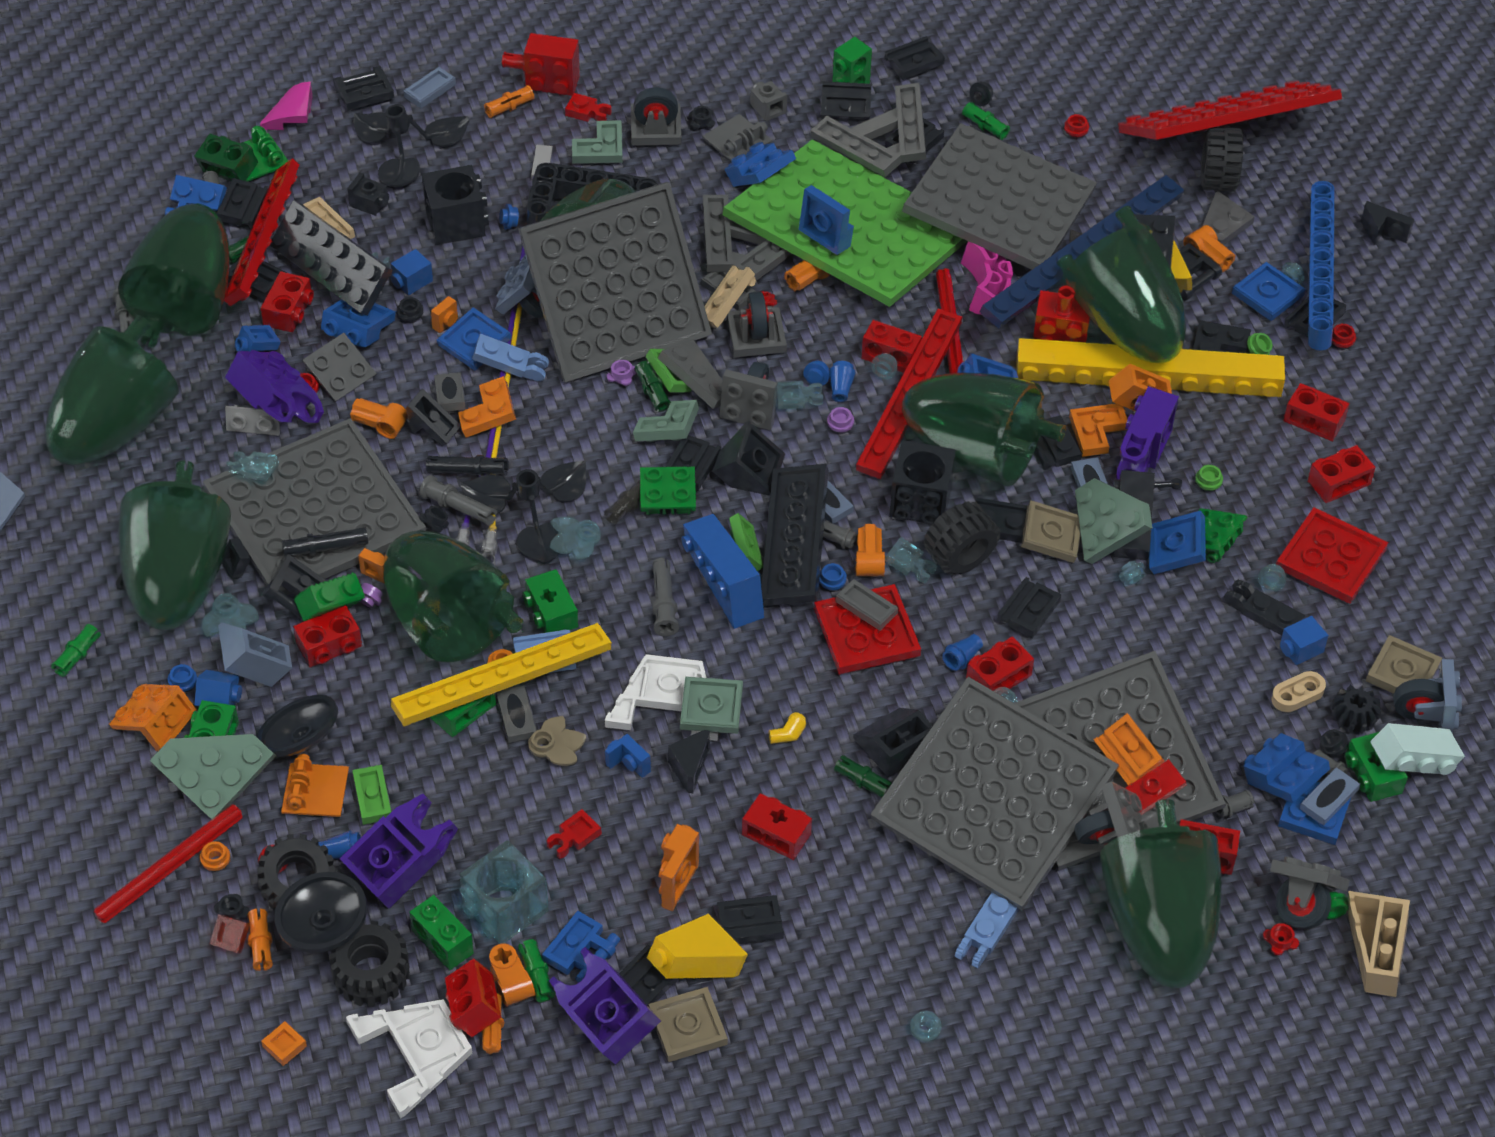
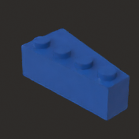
M711 514L683 524L684 536L681 538L683 547L686 552H690L695 564L704 576L732 627L735 629L765 618L760 574L716 516Z

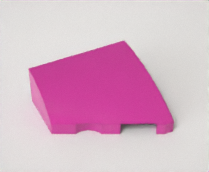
M311 81L299 83L290 88L261 121L260 127H263L265 130H283L284 123H307L308 114L311 113L313 97Z

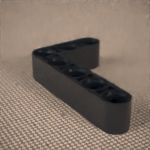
M541 163L536 167L527 202L526 226L551 218L555 198L598 204L659 184L654 179L555 163Z

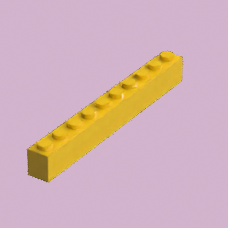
M1019 338L1016 360L1018 380L1109 386V380L1127 365L1132 364L1170 380L1171 390L1281 397L1285 383L1284 356L1025 338Z

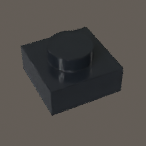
M240 538L229 539L221 560L232 579L242 578L249 564L250 556Z

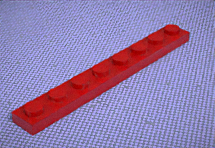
M293 158L276 170L223 298L230 306L239 300H246L251 294V284L259 274L257 270L265 259V250L272 242L270 237L278 227V217L285 210L283 205L291 194V185L298 177L296 173L300 164Z
M939 308L937 309L856 464V471L882 479L962 324V316Z

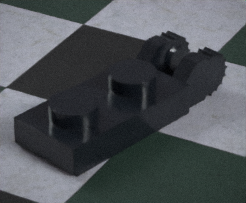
M1241 579L1233 583V591L1229 590L1223 596L1225 602L1240 611L1242 615L1281 636L1284 628L1305 618L1303 613L1257 589L1255 590L1250 583L1244 582Z

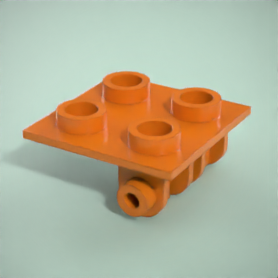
M299 754L294 759V763H290L281 813L341 817L349 766L312 764L307 754Z

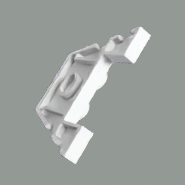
M646 654L630 678L629 685L624 693L620 694L617 698L615 707L611 713L607 714L605 727L631 730L636 706L681 711L685 676L706 678L703 661ZM692 730V731H691V735L696 734V733H698V732H700V731H693V730ZM710 732V740L717 741L718 732Z
M444 999L407 1005L402 1010L386 1012L383 1009L373 1011L372 1015L358 1017V1014H353L346 1017L347 1024L359 1045L389 1031L415 1077L387 1090L388 1097L400 1118L406 1116L472 1054V1047L462 1030L456 1029L449 1018L451 1011Z

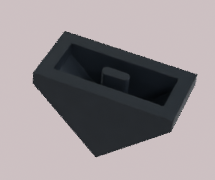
M702 730L668 745V763L686 791L691 794L695 791L710 749V731Z

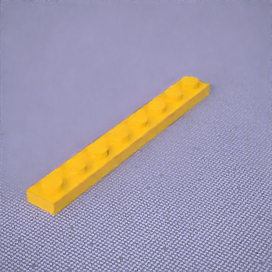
M596 623L391 698V707L402 725L407 726L611 650L612 642L601 626Z

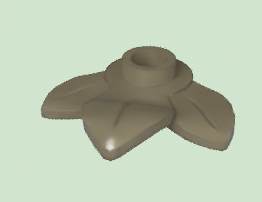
M563 716L553 717L546 720L541 729L532 734L528 746L533 755L547 757L551 763L556 765L568 766L577 762V756L574 752L583 746L586 741V734L565 729L566 724Z

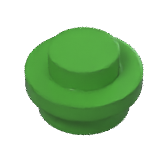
M1254 333L1249 336L1247 341L1251 354L1269 355L1273 347L1271 339L1265 333Z
M1205 465L1197 472L1195 480L1202 489L1216 490L1223 483V475L1218 467Z

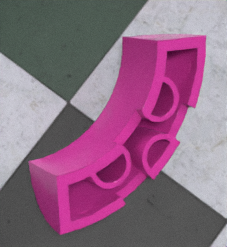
M968 241L961 264L972 273L978 283L969 311L981 314L979 311L983 304L1011 285L1013 270L1011 262L1007 261L1005 257Z

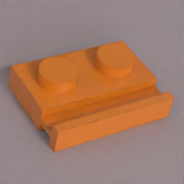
M1128 713L1107 728L1101 736L1093 739L1108 759L1119 764L1117 771L1128 786L1165 761Z

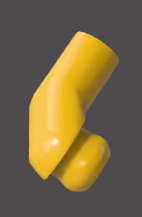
M798 712L792 713L783 728L768 731L770 744L796 741L806 727V718Z

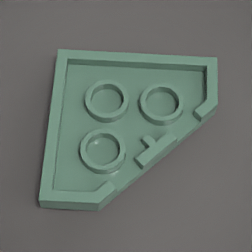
M1095 478L1075 490L1084 561L1093 564L1153 529L1149 504Z
M254 734L169 739L150 761L206 815L213 819L233 803L276 755Z

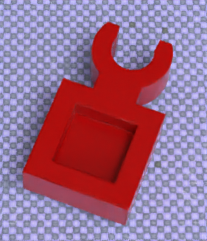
M577 93L573 94L565 107V116L586 122L590 118H595L596 121H607V115L612 114L611 105L605 103L597 104L596 98Z
M581 809L559 825L560 833L552 834L548 837L547 848L551 849L554 845H561L562 847L556 851L557 857L562 859L567 856L570 847L574 846L579 851L602 834L601 827Z

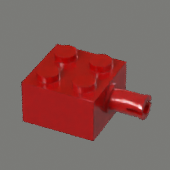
M530 33L524 55L504 52L502 68L523 70L525 72V86L529 85L534 91L573 96L580 77L579 40Z
M1070 286L1060 287L1058 293L1040 290L1033 339L1086 343L1093 298L1074 295L1075 290Z

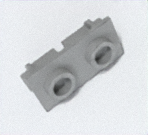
M238 405L225 406L226 431L280 435V423L282 422L267 414L263 409L245 408Z

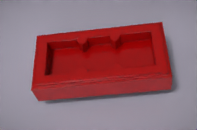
M1168 759L1127 786L1126 789L1138 795L1142 804L1140 814L1143 815L1187 786V783Z

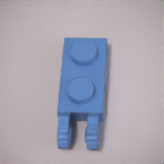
M481 333L472 357L475 361L521 378L523 376L531 380L533 379L537 382L545 379L546 372L543 369L548 367L549 364L547 356L537 352L530 353Z
M992 892L966 931L955 952V957L962 960L972 945L978 948V951L973 956L972 966L979 968L987 955H991L1017 914L1018 907Z

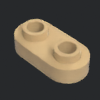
M1307 671L1281 682L1273 690L1272 704L1280 711L1292 712L1317 701L1324 694L1326 687L1325 679L1316 672Z

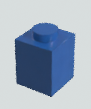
M416 249L391 263V269L393 270L391 281L397 289L403 290L408 296L433 281L431 262Z
M1309 616L1284 628L1280 647L1284 655L1290 657L1295 665H1298L1324 653L1329 635L1313 616Z
M205 670L196 680L194 705L200 706L202 700L235 705L240 701L242 695L239 675Z

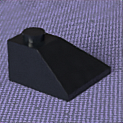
M748 421L719 451L713 472L731 488L769 496L771 494L773 469L781 468L785 453Z

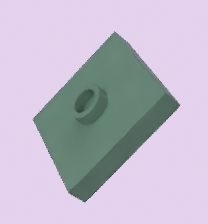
M685 676L680 730H708L710 732L738 734L743 681Z

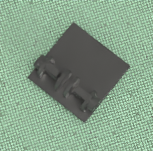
M740 114L702 136L705 141L730 161L738 155H746L750 151L749 148L756 143L763 142V144H769L772 142V139L766 135L768 127L765 122H756L753 125Z
M342 333L302 360L307 366L305 373L313 375L335 402L377 374L345 333Z

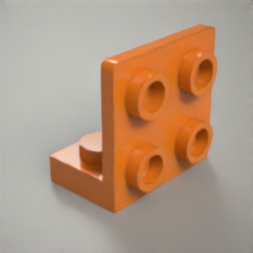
M143 684L137 687L129 701L116 711L115 717L109 725L112 729L141 731L153 748L159 751L169 739H174L192 718L193 712L197 711V709L178 685Z

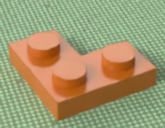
M504 376L479 385L483 404L458 412L462 432L466 438L516 420L508 383Z
M1108 404L1070 409L1069 418L1082 457L1107 454L1110 446L1105 433L1127 430L1125 427L1128 419L1124 407L1121 405Z

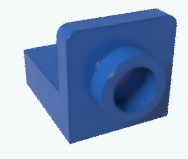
M270 325L242 326L235 340V348L237 352L278 350L281 341Z
M628 734L619 740L612 741L605 750L606 766L610 769L623 761L628 770L631 772L635 771L641 778L651 772L650 755Z

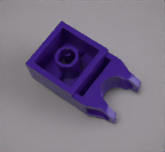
M256 350L237 352L225 378L255 409H263L279 422H292L294 415L308 423H318L324 410L317 393L300 376V372L285 361V357L276 351L258 352ZM310 403H313L315 406V415L313 417H310L306 409Z
M1149 386L1144 396H1138L1134 408L1136 413L1135 415L1130 414L1125 429H1127L1120 449L1121 460L1117 468L1116 479L1120 478L1121 470L1147 472L1149 467L1156 468L1173 431L1179 396Z
M424 794L396 807L386 818L383 816L340 858L388 909L444 855L450 841L458 830L450 819L434 826L432 829L421 830L422 820L425 818L432 803Z
M584 947L580 951L587 965V972L583 980L576 985L570 986L558 981L553 976L549 982L555 989L559 1004L565 1009L567 1014L600 1052L616 1065L661 1020L605 959L593 955L591 951Z

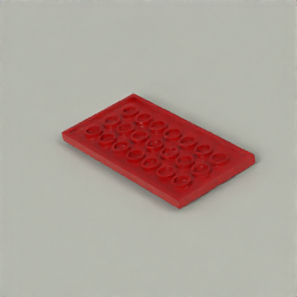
M1298 80L1285 83V87L1277 88V85L1263 87V92H1255L1254 90L1240 92V97H1232V95L1217 97V102L1202 100L1195 102L1193 107H1187L1186 105L1174 106L1170 112H1164V110L1151 111L1147 117H1141V115L1128 116L1125 122L1118 123L1119 133L1158 140L1341 100L1342 93L1341 89L1331 88L1330 84L1321 85L1320 83L1310 84V82L1300 83Z

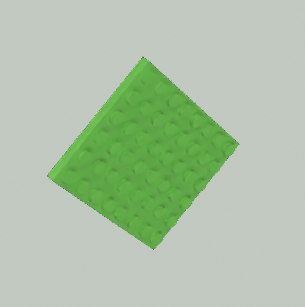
M814 140L809 141L794 153L796 157L794 161L761 183L753 184L723 207V216L889 307L967 242V240L902 212L904 203L912 192ZM810 185L850 210L848 223L854 226L851 247L838 255L799 230L804 189Z

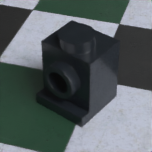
M359 172L347 188L349 206L376 216L382 207L384 208L388 204L389 193L387 185L365 178L364 173Z

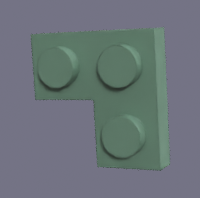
M597 121V138L572 139V164L623 163L622 121Z
M697 400L671 401L665 416L640 417L633 431L635 441L654 442L657 440L671 439L678 441L687 439L699 410Z

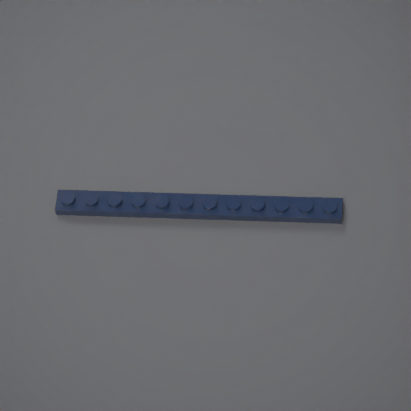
M1167 175L1163 176L983 304L979 312L998 329L1037 302L1040 290L1052 291L1117 244V241H1121L1123 214L1157 215L1178 200L1185 190Z

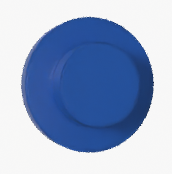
M506 204L499 213L500 224H503L504 229L510 230L511 227H517L519 219L518 208L512 207L511 204Z
M822 361L808 363L803 371L805 380L814 386L825 385L830 377L829 368Z
M834 563L827 564L820 571L819 583L822 587L828 590H838L846 584L847 575L840 565Z
M177 665L171 669L168 675V684L178 685L183 692L191 690L196 685V672L188 665Z

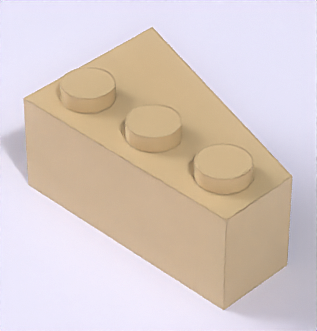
M1348 891L1347 905L1349 909L1347 913L1364 990L1368 993L1396 997L1408 925L1410 900Z

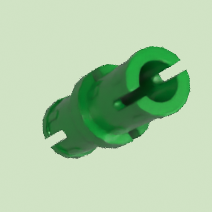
M972 102L966 104L962 111V115L978 124L979 129L983 131L986 129L1000 140L1005 139L1010 131V126L996 119L993 113L990 111L985 112Z
M86 624L74 640L68 641L63 653L51 664L52 669L58 667L54 671L61 677H66L80 659L83 660L87 656L88 649L101 637L100 632L94 634L98 630L95 626Z
M529 939L523 941V944L520 943L518 945V951L523 959L525 970L528 972L533 983L536 1001H549L550 997L554 998L555 991L549 982L548 965L542 960L536 940Z

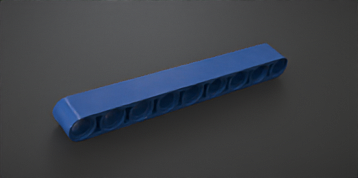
M1318 181L1312 185L1310 201L1308 345L1312 349L1320 351L1326 350L1331 346L1333 335L1334 185L1328 181Z

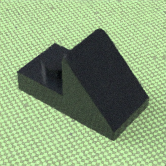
M1366 201L1361 223L1373 245L1377 244L1382 234L1406 243L1410 237L1414 219Z
M423 388L406 406L412 433L414 434L423 428L441 446L447 444L461 427Z

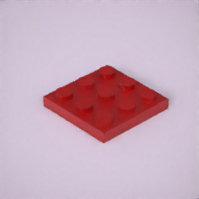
M1313 507L1278 558L1275 568L1351 604L1387 550L1389 542Z
M895 584L870 589L898 607V614L881 631L838 604L836 597L814 602L816 616L839 674L921 656V647Z

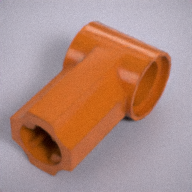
M1204 225L1184 237V246L1188 243L1193 245L1221 267L1222 272L1228 270L1235 261L1236 255L1218 241L1216 232L1208 225Z
M803 260L786 271L784 279L788 283V287L795 292L796 290L800 291L816 279L827 278L830 274Z
M357 398L354 401L350 413L353 421L374 427L379 434L389 439L397 437L408 419L407 411L402 405L389 403L387 406L362 398Z
M865 524L863 527L858 528L856 576L884 577L885 552H882V529L876 527L875 524Z

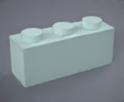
M1388 723L1370 741L1386 770L1447 775L1453 772L1457 764L1465 757L1450 729Z

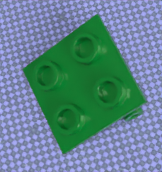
M254 126L251 130L252 139L244 142L253 148V153L258 160L257 165L246 181L276 171L289 161L270 134L266 133V130L260 126Z
M640 467L641 512H646V515L660 514V509H663V515H666V509H671V515H674V509H676V513L690 514L691 511H696L695 467Z
M1200 508L1199 511L1205 516L1206 559L1210 563L1219 562L1225 553L1224 551H1228L1235 543L1236 538L1243 533V523L1247 519V515Z

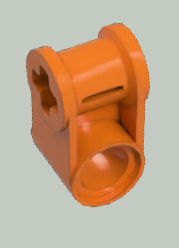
M504 943L494 946L489 954L490 971L493 974L505 1007L535 996L531 978L524 969L514 947Z

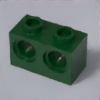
M213 134L207 136L194 155L202 172L214 171L218 174V177L232 181L233 178L246 181L258 163L253 153V148L247 143H238L225 136L219 137Z

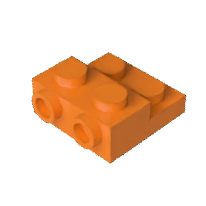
M679 824L675 826L671 834L667 833L661 845V850H664V856L659 871V878H661L659 894H661L662 908L672 912L699 866V832L690 826Z

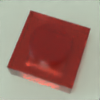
M218 914L209 944L236 953H242L250 923Z

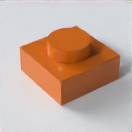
M450 296L431 310L432 328L441 333L447 327L452 326L458 319L457 301Z
M364 548L359 554L361 573L385 584L390 577L388 558L379 552H372Z
M285 1021L261 1040L262 1047L282 1066L286 1065L307 1047L306 1040Z

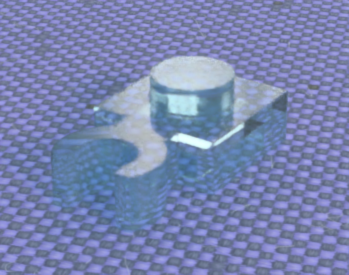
M803 381L778 382V409L805 408V402H809L812 405L823 404L822 384L813 383L808 387H804Z
M237 451L233 453L236 462L227 461L226 463L231 473H241L243 478L267 481L279 465L277 455L253 451L250 456H246L243 452Z
M900 537L885 557V562L906 576L911 571L914 572L916 578L922 583H927L930 577L924 570L934 574L938 567L931 560H923L921 557L924 552Z

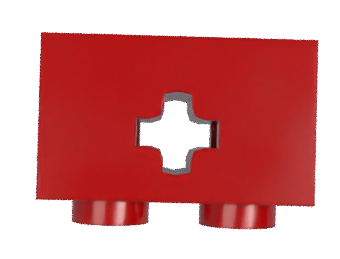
M761 793L742 819V836L792 860H795L811 836V817L801 810H794L782 804L774 797H767Z

